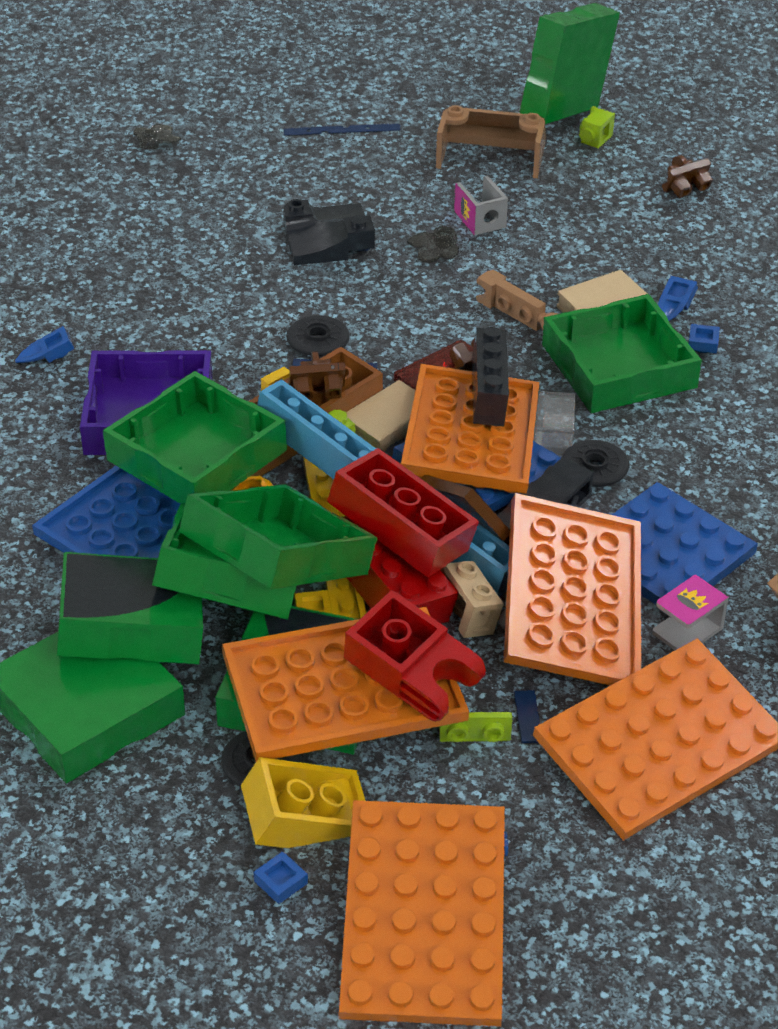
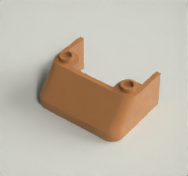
M458 105L450 106L443 111L437 131L436 168L441 169L448 142L535 150L533 178L538 179L546 141L545 120L536 113L521 114L462 108Z

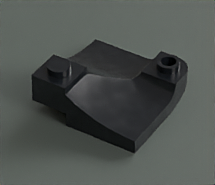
M293 199L283 207L285 232L294 265L348 260V251L375 248V228L371 216L365 215L361 203L313 207L309 204L308 199Z

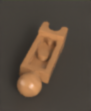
M489 270L477 278V283L486 291L484 294L476 296V300L488 308L495 307L535 331L541 328L543 330L544 317L558 314L554 312L545 313L546 303L507 282L506 276L495 270Z

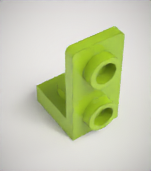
M469 712L468 721L439 726L440 742L510 741L512 713Z

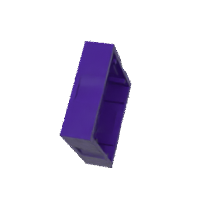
M134 350L92 351L88 371L89 389L84 398L80 422L83 455H106L103 435L105 428L133 410L150 403L164 390L190 373L196 371L213 381L211 350H168L162 352H140Z

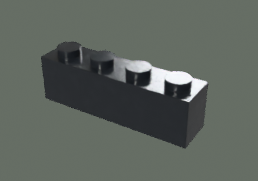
M495 327L476 328L472 353L473 424L504 427L509 399L506 331Z
M562 457L553 466H549L544 474L535 482H531L528 485L527 494L522 493V495L580 507L592 496L594 472ZM511 501L497 515L509 529ZM510 535L506 538L505 541H503V542L506 543L508 546H509Z

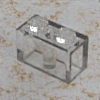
M539 391L535 420L537 422H535L533 440L536 441V444L558 455H563L568 447H573L575 393Z

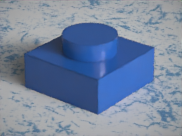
M691 324L689 345L694 351L700 353H717L720 327Z
M283 851L253 872L254 882L278 904L308 884V874Z

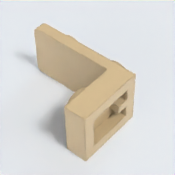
M474 561L449 563L445 566L444 571L466 602L458 628L463 638L492 635L504 603Z

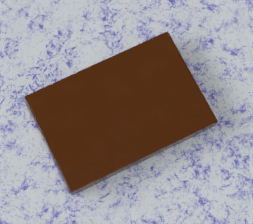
M424 475L421 478L479 521L478 524L500 540L505 541L510 535V529L473 488L429 475Z

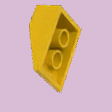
M259 757L241 784L255 845L293 848L351 837L353 800L366 801L357 770Z

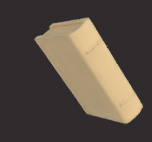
M618 270L559 290L557 308L562 313L579 309L600 307L614 301L648 293L622 270Z
M398 380L347 411V418L355 423V433L383 452L395 442L406 439L415 390Z

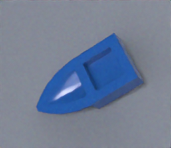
M670 276L658 303V306L667 316L668 321L675 318L683 309L688 310L698 289L697 281Z
M62 326L29 345L19 354L15 362L29 363L46 358L50 363L55 359L66 356L68 352L75 348L68 332Z

